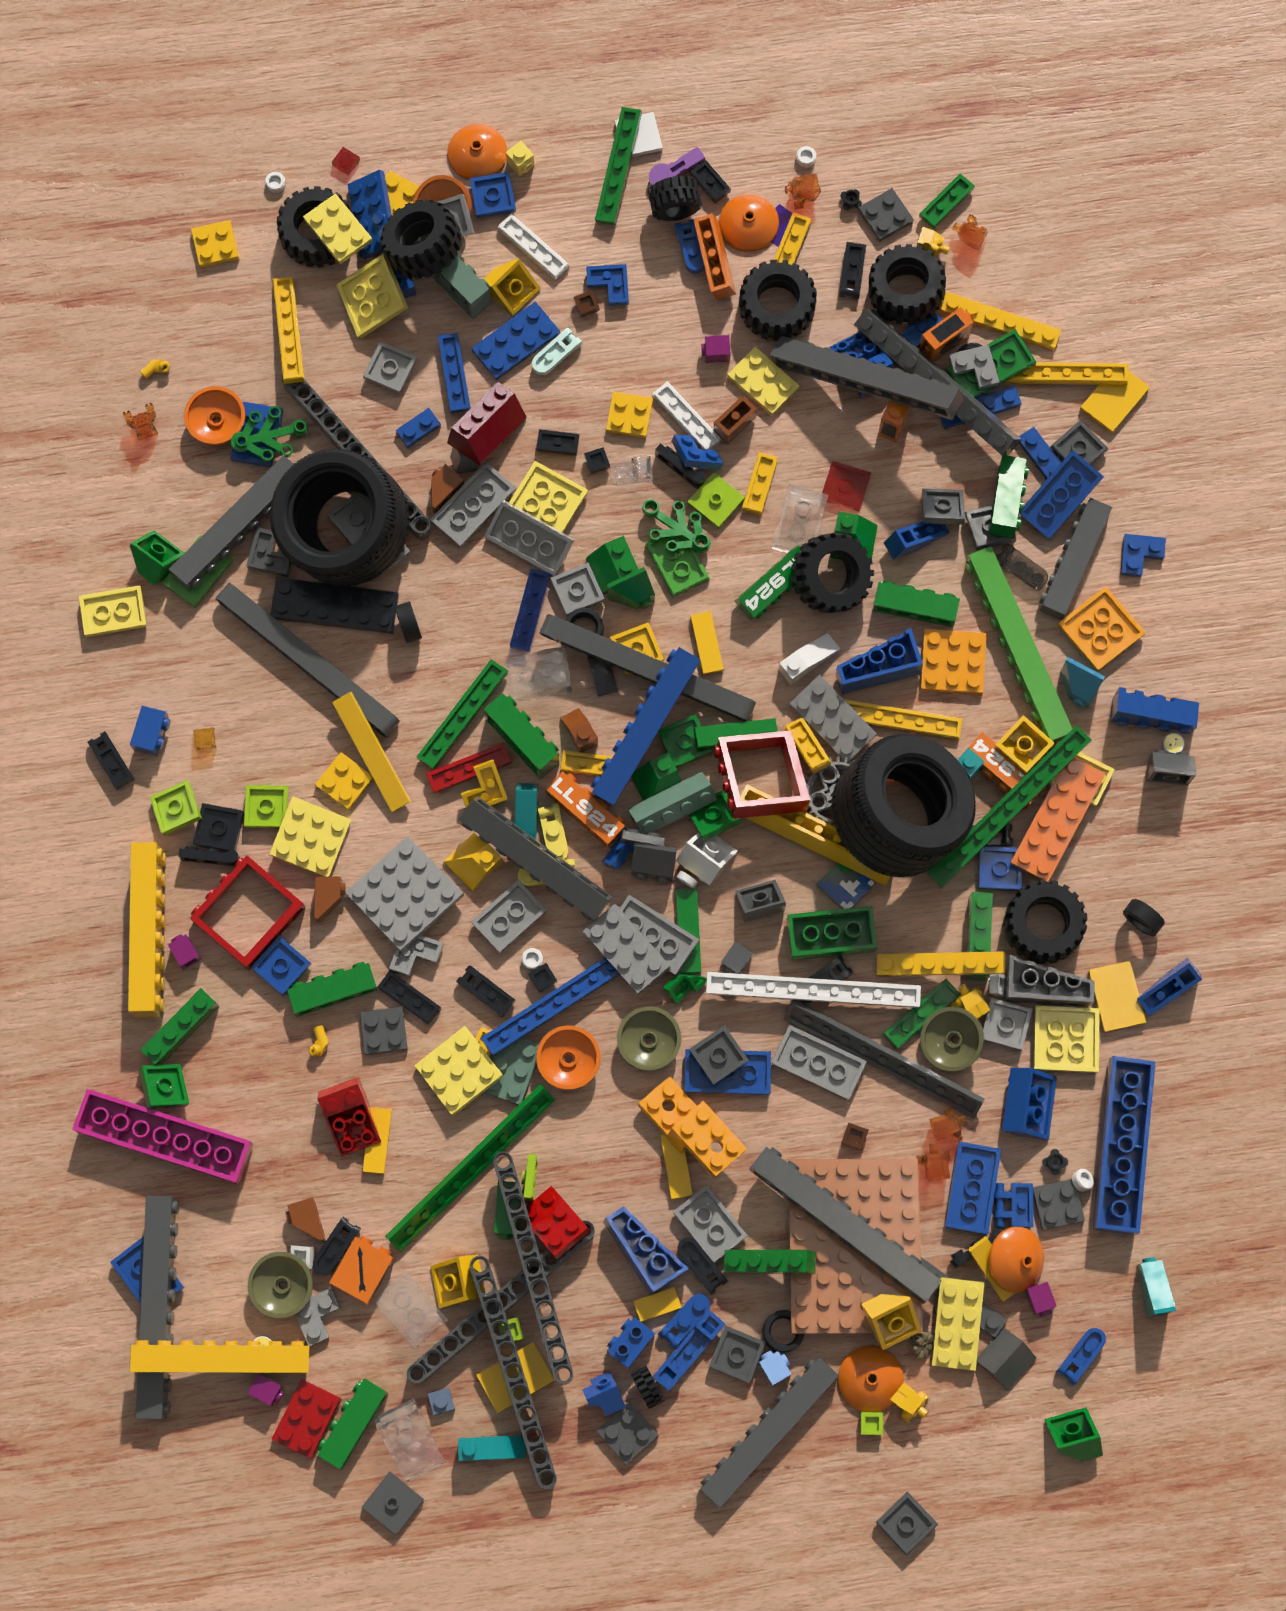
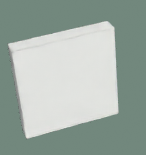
M654 112L642 114L632 157L663 151ZM615 120V126L617 129L618 120Z

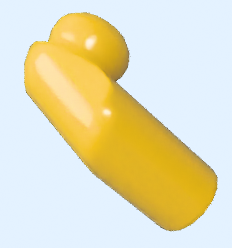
M154 359L140 373L145 379H148L153 373H167L170 370V364L166 360Z
M323 1025L313 1028L316 1041L313 1046L309 1047V1054L311 1056L320 1057L329 1044Z

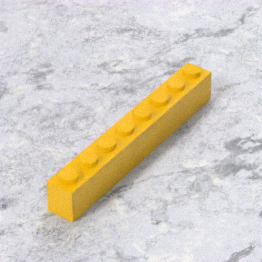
M746 785L740 796L741 801L774 798L749 785ZM805 812L746 818L886 886L890 879V876L879 874L867 868L859 860H856V857H853L852 853L850 854V851L847 850V847L844 846L845 844L840 840V836H838L834 826Z
M135 1340V1345H130L129 1372L309 1373V1346H304V1341H291V1346H283L282 1341H269V1345H260V1341H247V1345H238V1341H225L224 1345H216V1341H202V1345H193V1341H180V1345H171L170 1340H158V1345H149V1340Z

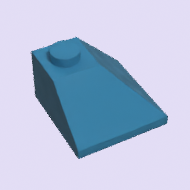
M1067 657L1060 673L1068 697L1077 707L1088 709L1105 676Z

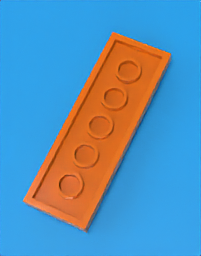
M1076 758L1062 769L1056 776L1010 864L1039 880H1046L1048 883L1106 774Z

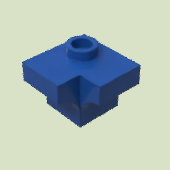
M610 1371L591 1379L592 1385L582 1389L589 1407H601L605 1416L626 1407Z

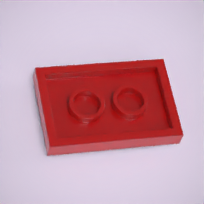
M552 1186L526 1206L533 1232L556 1259L590 1232L589 1228Z
M301 1379L272 1440L312 1459L341 1398Z

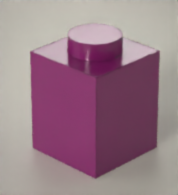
M729 335L705 336V343L701 344V356H705L706 363L730 362Z
M180 934L171 940L172 943L168 944L183 970L202 960L187 934L184 936Z
M1048 1282L1026 1289L1025 1293L1033 1315L1040 1314V1317L1053 1313L1052 1309L1057 1307Z
M259 1373L247 1392L270 1406H273L274 1403L278 1404L284 1394L281 1391L283 1386Z

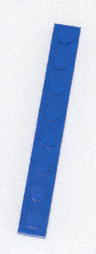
M603 958L481 1037V1041L492 1057H494L620 974L606 958Z

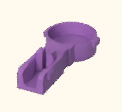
M697 146L678 158L674 163L655 165L649 173L650 185L652 186L665 178L680 176L685 172L691 171L705 161V156Z

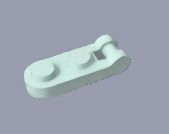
M566 328L533 358V371L538 375L550 373L574 350H577L583 341L579 337L576 338L573 332ZM566 340L570 343L567 346L563 343Z

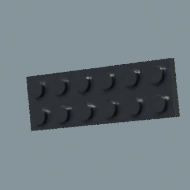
M276 577L270 615L277 620L393 634L396 620L394 606L398 605L399 592L336 586L327 583Z

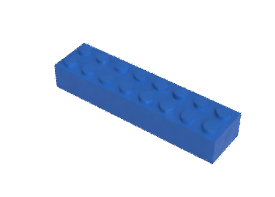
M680 647L677 651L672 649L666 660L669 662L667 668L662 667L655 678L658 680V683L655 687L651 685L645 694L647 698L644 705L639 704L634 713L637 718L634 723L629 721L623 731L626 734L623 741L618 739L612 749L615 752L613 758L606 759L601 768L604 770L601 778L596 776L590 786L593 788V794L613 806L700 662L699 658Z
M1112 1056L1109 1059L1092 1230L1134 1236L1140 1233L1156 1061Z

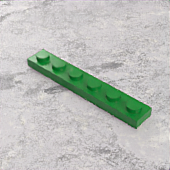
M621 108L595 217L597 223L616 225L642 116L640 109Z
M491 659L416 756L417 759L432 770H435L506 677L508 670Z

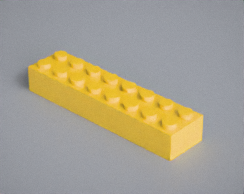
M157 842L131 843L128 1012L134 1018H161V1012H164V999H161V991L165 989V980L161 978V970L165 969V958L162 957V949H165V936H162V928H165L166 919L165 915H162V907L166 906V896L162 893V888L166 886V874H163V866H166V853H163V849L160 848Z

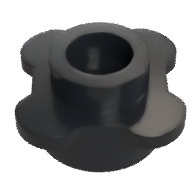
M850 189L840 194V198L843 199V209L849 210L850 208H858L862 205V202L859 200L860 192L858 190Z
M1052 1149L1050 1155L1042 1160V1164L1048 1167L1053 1175H1058L1060 1169L1068 1165V1159L1063 1157L1057 1149Z

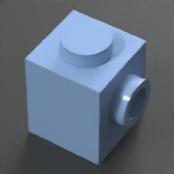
M770 1350L760 1356L762 1361L758 1364L771 1386L791 1375L787 1367L790 1363L784 1353L780 1355L778 1351L773 1353Z

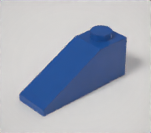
M922 521L895 530L883 543L892 559L895 560L931 544L950 532L945 524H927Z
M1186 958L1149 987L1137 1000L1147 1014L1151 1016L1202 980L1201 974L1191 960Z

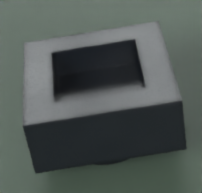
M604 447L584 453L591 474L610 468Z
M547 963L528 973L539 993L557 983V979Z

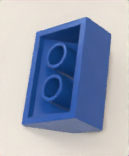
M1010 1068L1002 1131L1016 1136L1049 1140L1057 1077L1033 1068Z

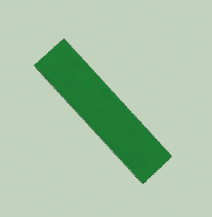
M775 718L694 727L693 729L697 749L716 746L718 737L778 732Z
M697 889L676 890L678 926L700 940ZM700 942L680 970V974L701 973Z
M946 978L920 1001L919 1008H911L882 1035L898 1050L922 1029L925 1021L931 1014L947 1007L960 993Z

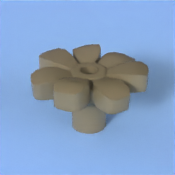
M924 1331L920 1337H913L910 1340V1345L914 1346L913 1353L916 1354L917 1359L923 1360V1358L928 1356V1350H933V1343L931 1342H933L934 1336Z

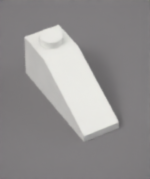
M827 633L781 661L778 670L788 683L792 685L837 653L840 648Z

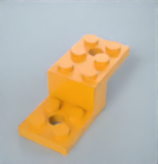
M670 1076L638 1103V1107L680 1153L687 1148L714 1178L747 1150L704 1101L697 1106ZM665 1101L671 1102L673 1110L665 1111L662 1103ZM711 1143H719L722 1148L721 1152H713L710 1147Z

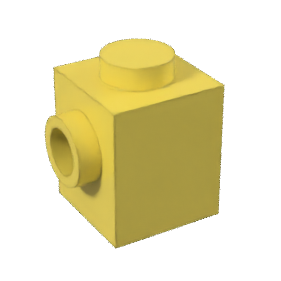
M520 141L506 152V162L520 177L534 166V154Z

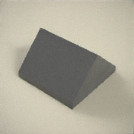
M776 880L735 891L744 922L785 911L786 902Z
M1003 1328L977 1357V1363L1006 1390H1009L1037 1357L1022 1340Z

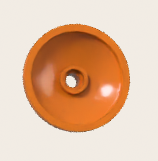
M483 124L465 126L458 130L449 142V163L453 170L465 179L470 180V178L498 174L506 163V142L502 135L490 126ZM476 144L480 145L479 148H474L473 146Z
M447 175L433 176L424 181L417 189L413 199V203L416 200L425 201V199L438 202L464 194L469 214H471L472 209L471 197L467 188L456 178Z
M744 194L726 203L720 213L719 225L722 237L730 246L741 251H757L768 246L774 240L778 232L779 218L776 209L768 200L758 195ZM747 215H751V216H753V218H752V219H748V218H746V216H747Z
M211 386L199 390L189 399L184 410V422L188 432L197 441L207 445H221L231 441L235 433L241 432L246 418L245 408L239 396L232 390L220 386ZM217 418L220 419L218 423L213 422Z
M570 1025L560 1026L548 1032L541 1040L536 1054L537 1067L542 1077L550 1085L563 1090H574L588 1084L597 1074L601 1061L600 1049L595 1038L586 1030ZM570 1056L573 1058V1061L566 1063L565 1058Z
M1010 1227L1003 1230L995 1238L991 1245L988 1259L989 1270L995 1283L1003 1290L1013 1293L1024 1292L1036 1284L1044 1267V1251L1040 1240L1032 1231L1023 1227Z
M864 1346L852 1351L843 1360L838 1373V1385L843 1398L853 1408L862 1412H880L891 1407L894 1403L890 1399L904 1383L902 1367L898 1360L889 1351L882 1350L881 1347ZM871 1374L875 1375L876 1381L874 1383H871L868 1380V1376Z

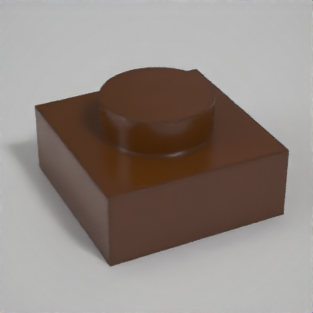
M593 290L574 296V302L580 317L600 311Z
M848 1122L841 1144L861 1151L869 1130Z

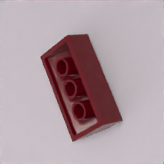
M497 382L451 428L447 444L480 466L527 418L515 393Z

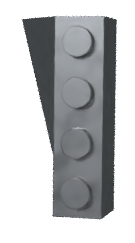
M1009 955L1005 1001L1091 1006L1094 1003L1095 981Z

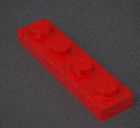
M501 743L426 773L433 793L436 794L476 778L473 766L493 759L496 768L499 769L511 764L512 761L505 744Z

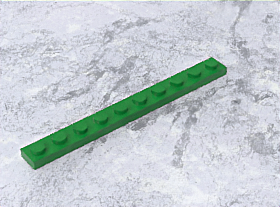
M1076 725L970 830L963 843L931 868L927 874L943 888L1092 739Z
M541 1084L538 1085L385 1236L399 1252L416 1238L493 1162L494 1156L497 1153L503 1152L555 1101L550 1093Z

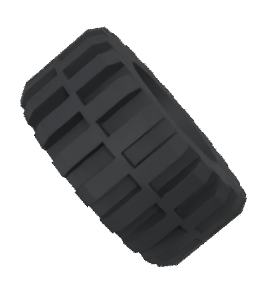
M314 186V189L305 187L300 193L295 191L292 193L293 197L291 199L289 197L285 199V207L280 206L278 211L279 216L276 223L283 249L298 264L301 265L305 262L306 267L312 268L313 265H317L318 268L324 267L323 264L329 263V266L335 264L334 260L336 259L320 239L311 240L304 238L297 231L299 225L304 220V215L334 195L332 189L325 188V190H321L320 186ZM335 192L336 195L341 199V201L352 213L351 209L349 208L348 202L346 200H343L342 196L338 192Z
M427 199L425 201L416 200L412 204L409 202L402 209L398 208L396 213L388 218V223L384 224L380 237L381 249L393 268L400 275L411 279L412 277L414 279H422L424 276L429 278L434 273L442 272L444 267L447 268L451 264L450 261L452 259L455 260L462 240L460 228L447 207L443 206L440 202ZM430 233L424 241L412 245L419 237Z
M906 244L905 247L896 245L893 250L888 248L884 251L883 256L879 255L875 259L869 274V298H871L873 308H877V312L881 316L885 315L886 320L890 322L895 320L896 324L900 325L903 322H908V325H914L916 320H919V323L926 321L927 316L931 318L935 315V310H939L942 306L946 288L945 268L941 265V260L937 256L934 257L932 251H925L924 247L919 245L917 247H912V244ZM911 274L921 278L926 286L916 294L902 295L893 291L888 284L899 275Z
M774 259L769 264H766V262L760 263L758 269L754 267L750 270V275L745 276L743 285H741L739 307L741 318H744V324L747 328L752 327V333L755 335L760 333L762 334L761 338L766 340L768 337L773 338V341H778L781 336L789 338L791 335L797 337L801 334L802 329H807L814 317L817 301L814 281L811 277L808 278V272L805 269L799 270L798 264L793 263V265H790L788 260H782L781 263ZM770 288H784L795 296L797 304L788 312L772 313L762 307L759 302V296Z
M840 533L819 535L809 539L808 543H804L800 547L801 552L796 553L794 556V560H797L796 564L791 565V571H794L791 581L796 583L795 593L802 595L800 600L803 603H809V608L823 613L848 611L852 607L858 606L861 603L860 599H865L869 594L866 591L867 588H872L873 581H870V577L874 576V570L870 569V564H873L872 558H867L866 556L868 554L866 547L861 548L860 541L852 539L850 535H841ZM827 554L837 555L846 567V581L843 587L835 593L827 591L822 586L818 576L819 564Z
M1039 880L1038 883L1031 882L1026 887H1022L1013 896L1006 908L1003 925H1005V937L1009 938V945L1011 948L1015 947L1017 949L1016 953L1019 956L1023 954L1027 957L1026 960L1032 962L1036 960L1038 964H1045L1046 962L1052 964L1060 959L1067 958L1079 946L1087 930L1086 921L1088 918L1087 913H1084L1083 910L1085 908L1083 901L1079 902L1077 899L1079 895L1076 892L1071 893L1068 890L1069 886L1064 884L1062 887L1058 885V881L1054 880L1051 883H1047L1046 880ZM1036 904H1048L1055 907L1064 918L1065 927L1063 933L1058 938L1050 941L1035 937L1029 931L1025 921L1027 912L1031 907Z

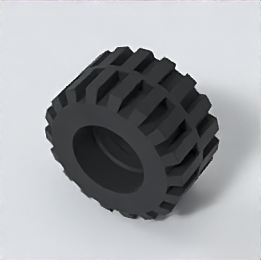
M689 176L665 178L653 184L648 190L652 214L658 220H681L695 214L702 206L697 181Z

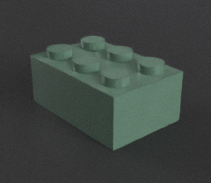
M458 253L455 260L452 259L450 261L451 264L447 268L444 267L442 272L438 274H432V277L472 319H475L491 305L490 286L483 278L479 279L475 275L476 271L469 264L466 265Z

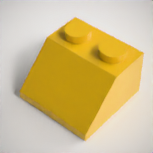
M1023 715L995 746L1027 773L1052 749L1054 742Z
M478 1254L456 1257L430 1266L439 1309L479 1300L469 1268L470 1260L478 1256ZM479 1259L473 1264V1268L477 1272H481ZM482 1282L480 1290L485 1293L484 1283Z

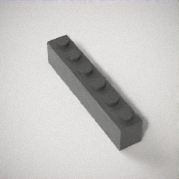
M1089 498L1087 504H1082L1078 513L1082 515L1080 521L1075 520L1070 531L1074 533L1072 539L1067 538L1063 550L1066 551L1064 557L1059 556L1055 565L1058 571L1056 575L1051 574L1047 583L1050 589L1048 593L1043 592L1039 601L1042 604L1041 612L1059 620L1064 619L1112 510L1111 506Z

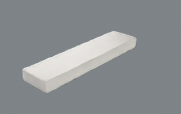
M512 213L497 227L505 237L555 281L569 268V264Z
M668 381L652 393V397L689 436L693 437L695 443L701 449H712L721 442V438Z

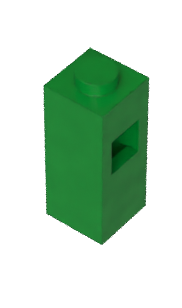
M504 1181L503 1186L506 1189H511L515 1186V1182ZM498 1182L494 1234L499 1235V1239L512 1240L514 1235ZM511 1200L509 1207L512 1210L519 1209V1200Z

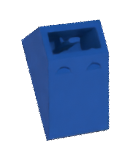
M861 331L830 346V349L835 352H844L852 357L864 358L869 362L881 363L886 367L894 369L893 362L884 351ZM856 391L861 398H863V397H865V396L868 395V394H865V393H861V392Z

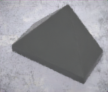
M587 657L597 696L618 692L611 665L593 657Z

